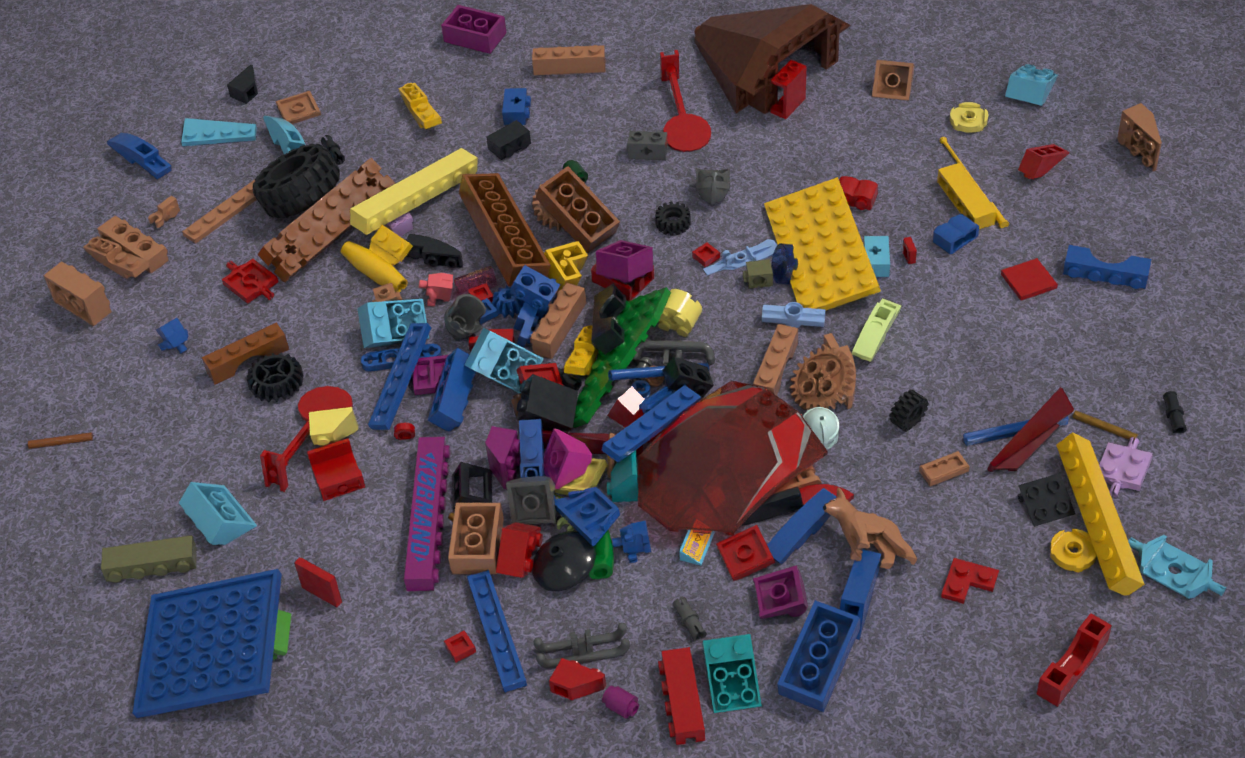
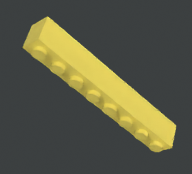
M460 148L350 209V225L366 235L380 228L381 225H386L461 183L462 174H475L477 172L478 157Z

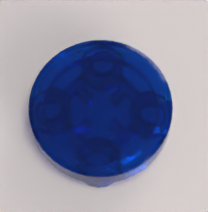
M780 243L774 250L771 267L774 281L777 284H790L792 272L797 270L798 259L794 258L792 244Z

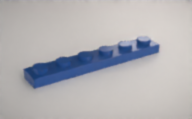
M410 323L368 426L371 429L390 430L430 333L431 327L428 323Z
M684 385L605 442L602 446V451L619 463L699 404L701 396Z
M489 570L467 576L503 691L508 692L527 686L526 678Z

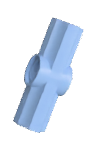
M790 302L785 306L763 305L762 322L780 323L795 328L801 325L824 327L826 309L803 308L797 302Z

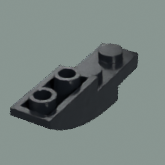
M408 234L407 239H404L413 246L405 257L413 259L423 258L424 264L432 267L438 265L449 268H463L461 252L445 242L417 234Z

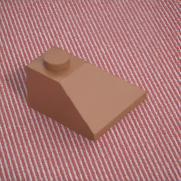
M877 60L872 97L909 100L914 75V63Z

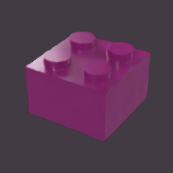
M619 240L596 251V274L603 275L607 279L615 278L620 279L621 282L629 283L633 279L645 276L646 273L653 270V247Z

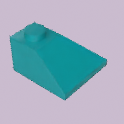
M636 450L619 463L617 462L611 471V482H607V495H612V502L639 501Z

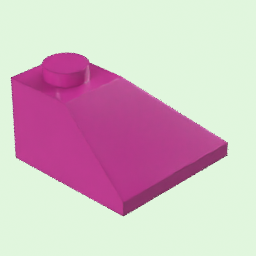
M554 429L544 453V474L553 480L555 489H559L585 474L588 465L591 463L592 453L585 443L558 429Z

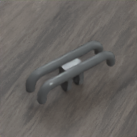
M645 340V342H641L635 348L637 353L632 359L636 363L644 351H664L663 366H666L670 360V352H676V357L681 359L683 352H701L706 355L707 363L713 365L715 363V354L711 346L704 342Z
M619 623L616 631L591 636L590 629H587L583 638H577L575 632H570L571 640L543 643L542 639L537 637L533 641L535 648L544 653L572 649V656L561 658L569 661L574 660L580 664L621 656L630 647L629 639L624 638L621 640V645L616 648L593 652V645L621 639L627 631L625 623ZM539 653L536 656L538 664L543 668H556L561 658L547 659L543 653Z

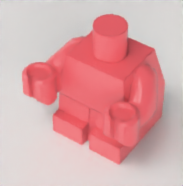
M429 274L427 281L419 280V288L426 289V295L429 296L427 306H435L436 299H441L443 302L450 300L453 285L452 274Z

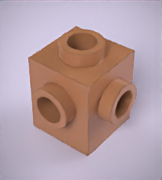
M392 283L373 289L375 300H372V302L402 300L400 292H395Z

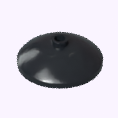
M566 531L552 536L542 544L533 559L532 574L535 581L542 588L555 592L564 591L576 586L586 578L593 568L596 559L595 546H592L578 531Z

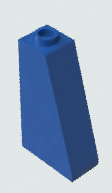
M862 550L861 561H854L840 603V610L860 617V630L856 637L858 640L861 638L881 561V553Z

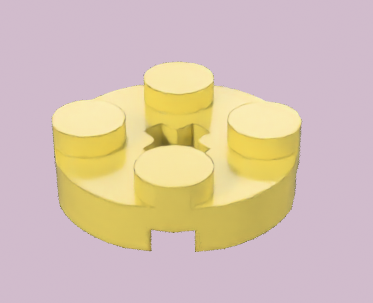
M960 103L959 107L952 108L950 123L957 131L967 133L980 132L988 123V111L981 109L977 103Z

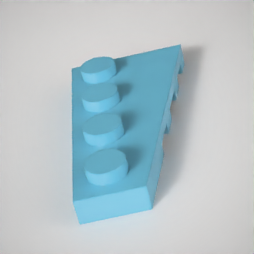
M185 118L181 143L182 146L254 141L256 140L257 127L256 124Z

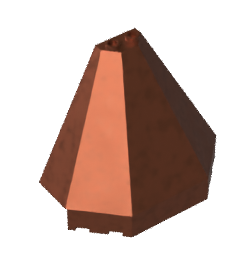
M812 4L710 17L696 27L694 41L735 113L737 114L750 105L763 114H767L778 101V86L771 83V79L778 73V63L807 42H814V51L821 54V67L827 70L838 62L839 34L850 27V24Z

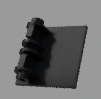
M1060 473L1018 485L1021 492L1017 495L1020 503H1025L1034 527L1076 514Z

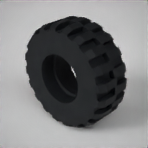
M320 144L303 145L281 155L264 168L259 176L255 178L253 194L267 215L277 219L288 218L309 209L336 186V183L339 182L340 169L326 147Z

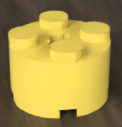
M671 289L670 297L659 319L658 327L665 331H669V329L676 330L678 335L687 337L702 313V306L698 300L694 302L690 299L692 295L679 289Z

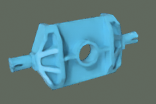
M1165 535L1149 541L1147 544H1143L1132 537L1128 540L1130 547L1139 552L1140 573L1187 598H1195L1203 591L1207 592L1208 589L1220 596L1224 594L1226 587L1211 579L1213 560L1209 559L1207 563L1202 562L1166 543L1167 536ZM1177 567L1181 570V573L1173 574L1168 568Z

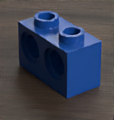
M524 265L513 282L510 294L527 302L534 308L546 312L554 300L560 284Z

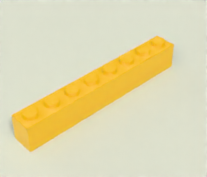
M1072 432L1056 444L1108 588L1124 596L1130 595L1145 585L1091 442Z

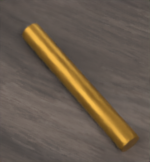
M1076 410L1072 416L1073 419L1128 440L1131 437H1134V440L1138 437V434Z

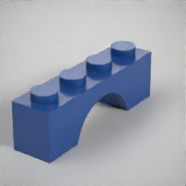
M1069 245L1063 274L1069 275L1072 278L1081 277L1091 281L1109 282L1113 285L1131 286L1134 289H1146L1152 259L1130 256L1127 260L1120 263H1105L1096 259L1092 255L1090 248Z

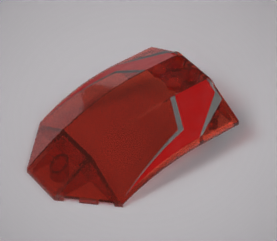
M731 380L682 413L638 457V506L672 532H679V529L693 530V533L711 534V531L724 532L726 535L734 536L735 531L768 498L798 474L826 456L828 451L804 420L802 414L763 386Z

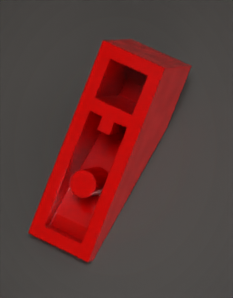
M1055 144L1026 149L1018 170L1023 172L1024 176L1029 179L1043 177L1070 152Z

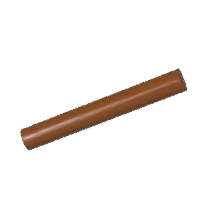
M93 433L29 440L28 448L92 441Z

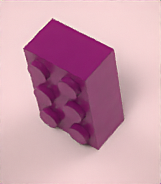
M457 5L441 25L444 42L489 54L492 53L507 33L504 16L462 5Z

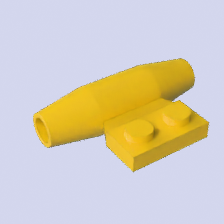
M381 225L372 237L369 249L351 241H347L342 246L341 254L358 271L378 285L383 286L392 283L395 292H401V289L407 287L408 281L398 272L394 265L400 261L402 262L413 246L384 225Z

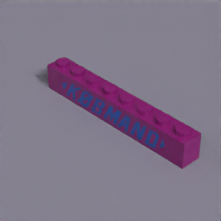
M419 437L404 575L407 591H434L435 583H439V569H436V565L441 564V551L438 550V546L443 544L440 528H444V515L441 514V510L446 509V499L443 497V493L447 492V479H444V477L449 475V464L446 462V458H450V445H446L445 437Z

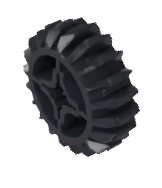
M282 352L278 355L274 353L271 356L265 355L263 359L257 358V363H251L252 367L248 369L246 380L249 390L255 398L258 397L261 401L266 398L268 403L272 398L278 402L280 397L285 401L286 395L293 397V391H299V386H302V379H304L302 367L296 358L291 357L289 354L284 356Z

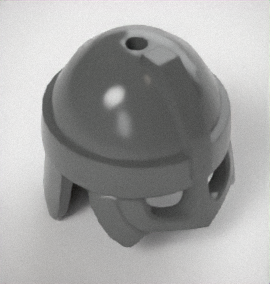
M696 168V191H698L702 200L709 204H716L726 197L728 191H730V169L703 170Z
M462 294L449 306L444 314V321L447 331L454 339L463 340L483 328V326L479 325V320L486 313L484 303L476 296Z

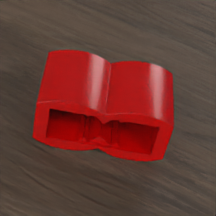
M850 176L840 177L839 181L848 205L857 207L860 210H871L878 195V184L870 180H858Z

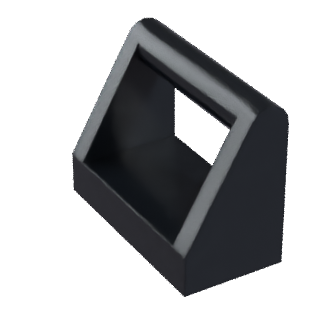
M460 462L452 474L453 509H455L456 503H493L491 469ZM483 476L484 498L469 495V478Z

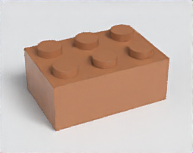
M61 261L44 275L54 302L89 324L95 326L112 312L109 306L110 301L104 293V286L100 282L90 279L87 274L80 273L72 265L69 266Z
M456 503L448 556L452 574H477L489 570L490 574H497L496 568L504 522L501 503Z

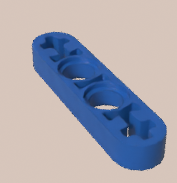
M425 344L422 350L423 356L421 357L420 354L419 358L442 356L440 346L437 344ZM400 348L364 354L361 357L362 368L365 371L392 369L395 361L387 362L386 360L390 357L396 358Z

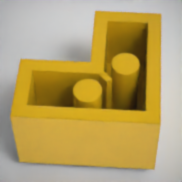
M576 241L545 250L544 254L551 265L548 278H554L560 284L558 292L563 289L566 283L577 286L582 277L579 270L583 268L588 258L580 242Z

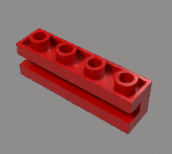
M690 647L661 651L662 661H658L659 674L666 676V681H661L663 696L669 695L670 700L665 702L666 716L673 717V722L668 723L670 738L675 737L676 745L686 744L687 738L694 737L695 742L705 741V728Z

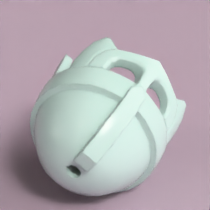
M824 407L809 409L802 417L811 430L806 447L818 451H826L838 441V418L831 410Z

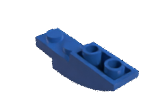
M120 133L107 141V144L131 164L136 162L156 179L172 171V166L159 156V150L137 136Z
M527 302L524 303L513 329L521 331L516 343L517 345L524 348L526 343L530 344V337L533 333L530 331L531 328L536 327L538 320H541L544 314L548 313V309L546 312H543Z
M519 420L521 478L544 476L542 420Z

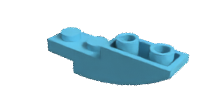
M263 117L273 143L280 145L284 154L305 145L299 131L290 122L277 117Z

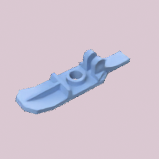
M767 239L754 247L749 248L746 246L745 250L731 254L729 250H725L720 261L703 268L706 275L721 270H735L746 266V262L763 260L777 254L779 247L774 240Z

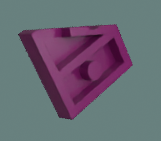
M448 355L418 359L413 371L415 395L436 393Z

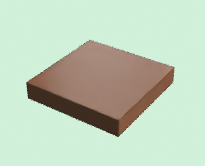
M310 91L275 101L282 118L291 124L321 115Z

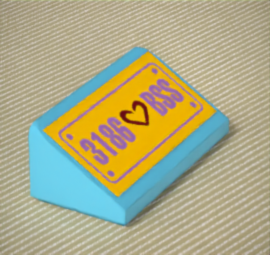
M693 517L679 551L680 560L702 566L716 529Z

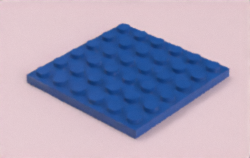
M279 569L151 595L132 712L136 718L269 693L282 576Z

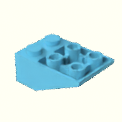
M1025 64V66L1020 67L1010 75L1005 97L1043 105L1058 74H1055L1051 69H1043L1042 71L1036 69L1034 65Z
M423 299L367 302L357 308L364 348L402 343L410 323H427Z
M483 328L465 366L521 393V383L516 369L520 366L541 364L544 358Z

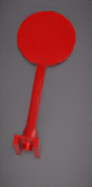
M674 50L673 55L664 56V52H660L661 81H670L678 116L671 118L663 128V132H667L668 146L682 152L699 150L710 141L711 127L701 116L687 114L685 111L677 80L679 79L678 50Z
M332 386L317 387L308 391L300 398L298 410L299 415L307 421L282 454L264 450L260 455L265 487H270L272 483L280 485L281 491L285 492L288 487L287 462L310 434L309 412L353 408L352 397L347 391Z

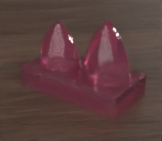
M491 266L453 279L458 296L468 294V289L487 283L489 289L498 286L494 270Z

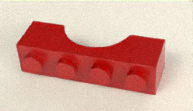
M1090 613L1078 628L1070 647L1057 663L1052 662L1039 678L1037 695L1058 707L1108 642L1112 625Z

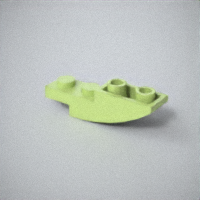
M883 298L880 303L877 302L859 335L852 355L870 362L873 360L885 340L886 333L898 316L901 305Z

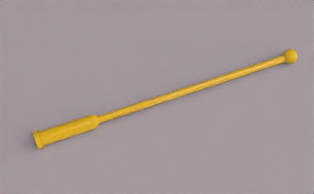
M941 137L940 143L944 144L955 161L966 169L947 143V138ZM968 172L970 178H971L973 181H975V180L973 179V177L970 175V173ZM989 201L996 208L997 217L995 220L998 222L999 227H1008L1009 222L1005 220L995 204Z

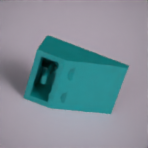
M751 634L703 640L702 651L713 712L719 713L761 707Z

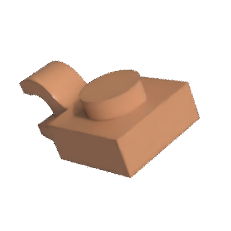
M173 196L167 198L157 206L158 211L151 214L148 219L150 224L155 222L157 228L162 227L164 221L174 218L180 212L177 199Z

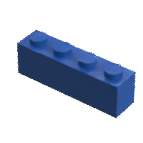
M456 348L446 357L428 417L429 422L445 431H451L455 427H459L463 422L464 416L462 414L468 405V394L473 388V384H471L472 379L477 373L465 366L469 354L459 348Z

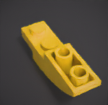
M407 83L403 87L398 88L405 105L420 128L424 127V129L442 124L440 115L428 103L427 96L416 83Z
M592 325L583 327L574 341V350L564 365V373L583 376L591 373L592 365L598 353V350L591 342Z

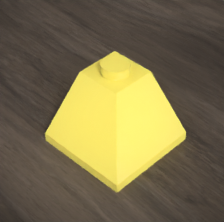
M352 407L309 412L310 436L314 445L324 446L337 442L358 430V423Z

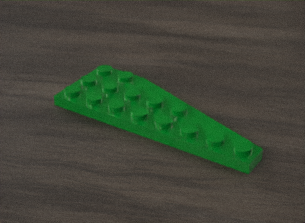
M667 287L654 290L644 296L640 295L631 301H626V308L615 319L625 330L624 342L605 355L599 350V355L592 365L591 373L585 380L582 392L578 395L573 428L588 424L601 405L600 398L609 393L613 388L611 385L612 381L608 378L609 370L626 369L637 353L635 348L648 338L646 332L651 326L655 327L671 294Z

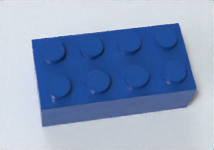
M815 600L777 683L779 695L824 712L859 633L860 617Z

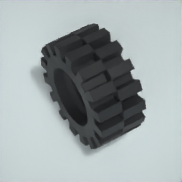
M672 201L669 202V205L664 203L663 207L660 205L658 210L656 209V227L660 232L663 231V234L667 235L669 232L670 236H673V233L680 235V231L684 233L686 229H689L691 216L689 208L685 207V204L682 203L680 205L679 202L673 204ZM669 217H678L679 219H677V220H668L667 218H669Z
M915 390L904 392L903 397L900 396L898 398L899 401H895V407L891 408L890 411L892 412L889 414V420L905 432L917 425V422H921V417H924V412L928 410V400Z

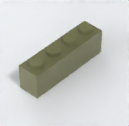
M190 535L102 548L101 571L106 582L110 581L113 583L129 578L142 579L144 576L149 575L164 576L167 573L177 571L185 573L190 569H196L197 547L193 536Z

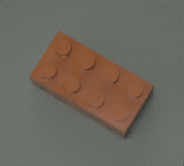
M569 166L538 188L536 199L575 241L580 242L585 252H590L616 233L620 221Z

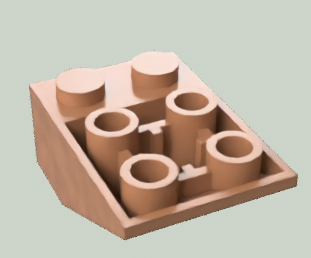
M1140 103L1122 111L1117 139L1121 145H1125L1130 149L1133 156L1141 154L1143 156L1142 163L1145 167L1152 165V171H1156L1162 142L1153 113Z

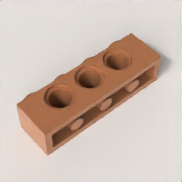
M114 216L97 228L100 237L120 244L123 251L147 260L150 267L146 271L151 274L169 261L168 251L164 245H159L150 236L141 233L138 228L130 226L124 219L121 220Z

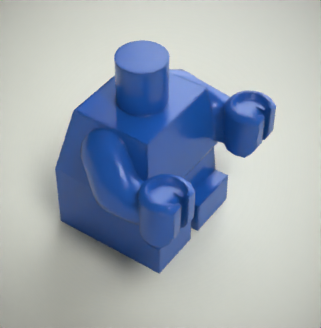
M178 318L156 329L163 342L158 344L161 351L177 347L181 354L187 350L183 342L188 340V330L184 329Z
M646 521L631 523L620 529L621 537L612 538L613 547L623 546L624 553L629 554V563L638 561V552H651Z

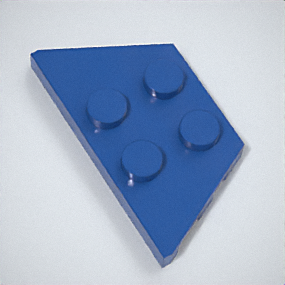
M597 487L568 492L569 497L556 499L554 495L555 510L592 546L597 544L620 516L619 508Z

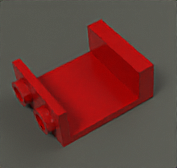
M790 60L771 79L772 84L784 88L783 96L770 109L771 114L787 119L806 99V65Z
M349 438L307 451L323 501L365 488L363 475L356 463Z

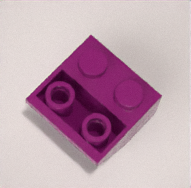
M491 426L485 442L489 468L501 486L507 490L506 483L516 479L517 466L520 467L521 464L520 440H518L517 430Z

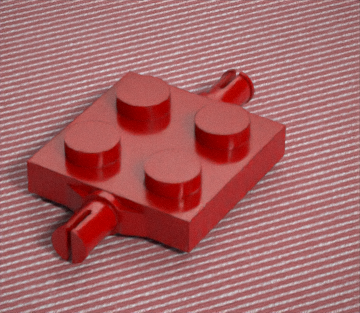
M253 258L240 266H237L233 261L227 262L226 267L231 270V273L222 279L225 287L247 304L260 295L265 296L268 300L273 299L274 293L269 289L279 283L276 275Z

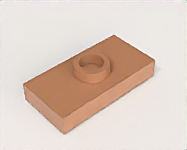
M959 451L919 466V472L928 485L933 486L969 472L970 466Z

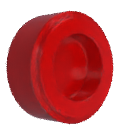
M410 423L395 425L394 437L398 440L413 439L415 437V426Z

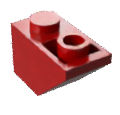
M561 658L549 679V685L552 693L574 700L604 690L606 679L605 674L596 668L590 669L582 666L577 661Z

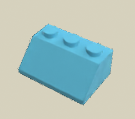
M190 482L179 501V504L185 510V514L192 519L196 528L203 533L206 540L212 545H226L257 526L225 485Z

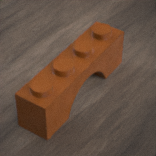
M276 322L203 356L202 360L207 374L216 385L235 376L237 368L246 359L257 355L271 356L272 353L278 355L281 352L288 351L289 346L284 332Z

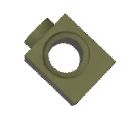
M770 259L746 262V270H743L742 274L743 282H748L749 289L758 288L757 286H760V288L773 286V272Z

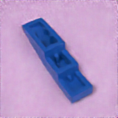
M823 488L788 520L767 544L775 561L782 565L795 549L798 550L806 542L811 534L815 535L831 516L823 510V506L830 500L837 498V496Z

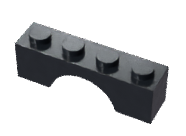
M614 283L594 296L591 342L604 355L622 344L625 338V330L615 319L626 308V296Z

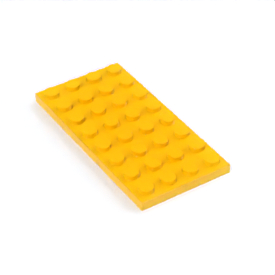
M838 177L764 203L796 301L803 308L829 310L881 292Z

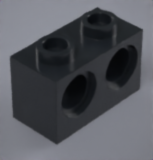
M675 356L662 370L668 389L674 391L686 385L702 398L714 386L708 367Z

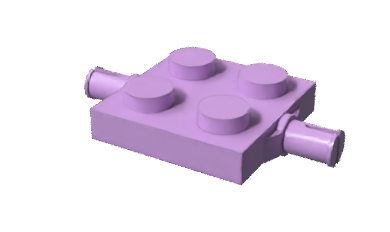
M1131 437L1127 447L1108 442L1099 464L1105 482L1111 485L1110 495H1113L1115 498L1118 496L1120 488L1140 491L1152 461L1153 453L1136 449L1139 444L1137 438L1134 440V437Z

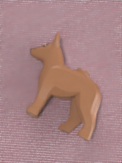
M840 488L837 489V498L830 500L823 506L825 512L834 516L840 522L842 531L851 547L850 557L852 560L861 561L862 548L869 549L870 544H874L882 556L881 568L890 569L894 564L896 555L909 560L912 565L916 563L917 557L912 548L902 538L897 525L874 513L869 514L858 511L846 499Z

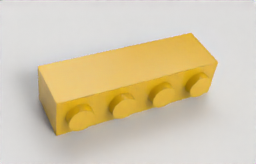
M960 163L938 169L937 183L960 214H963L979 225V229L995 225V218L997 217L996 208L989 203L986 195L980 191L977 183L970 178L968 171Z

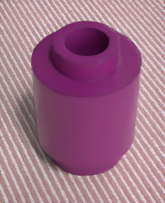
M611 685L603 694L602 702L606 708L625 719L629 716L633 717L639 709L638 697L619 686L614 687Z

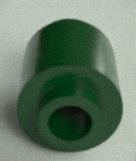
M568 160L564 163L562 169L569 166L586 183L588 173L579 162Z

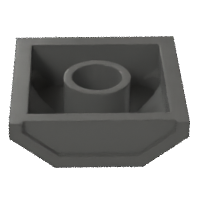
M523 477L506 483L512 523H556L555 483L550 477Z

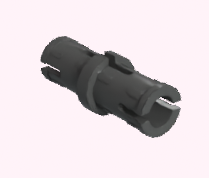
M680 597L682 603L677 598L673 602V606L681 617L682 625L686 626L690 632L694 641L699 640L698 633L701 639L706 637L707 633L698 620V614L691 609L686 597Z

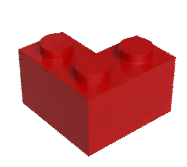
M515 522L502 528L496 573L523 578L528 575V572L532 571L533 559H531V553L542 544L543 534L540 533L541 527Z

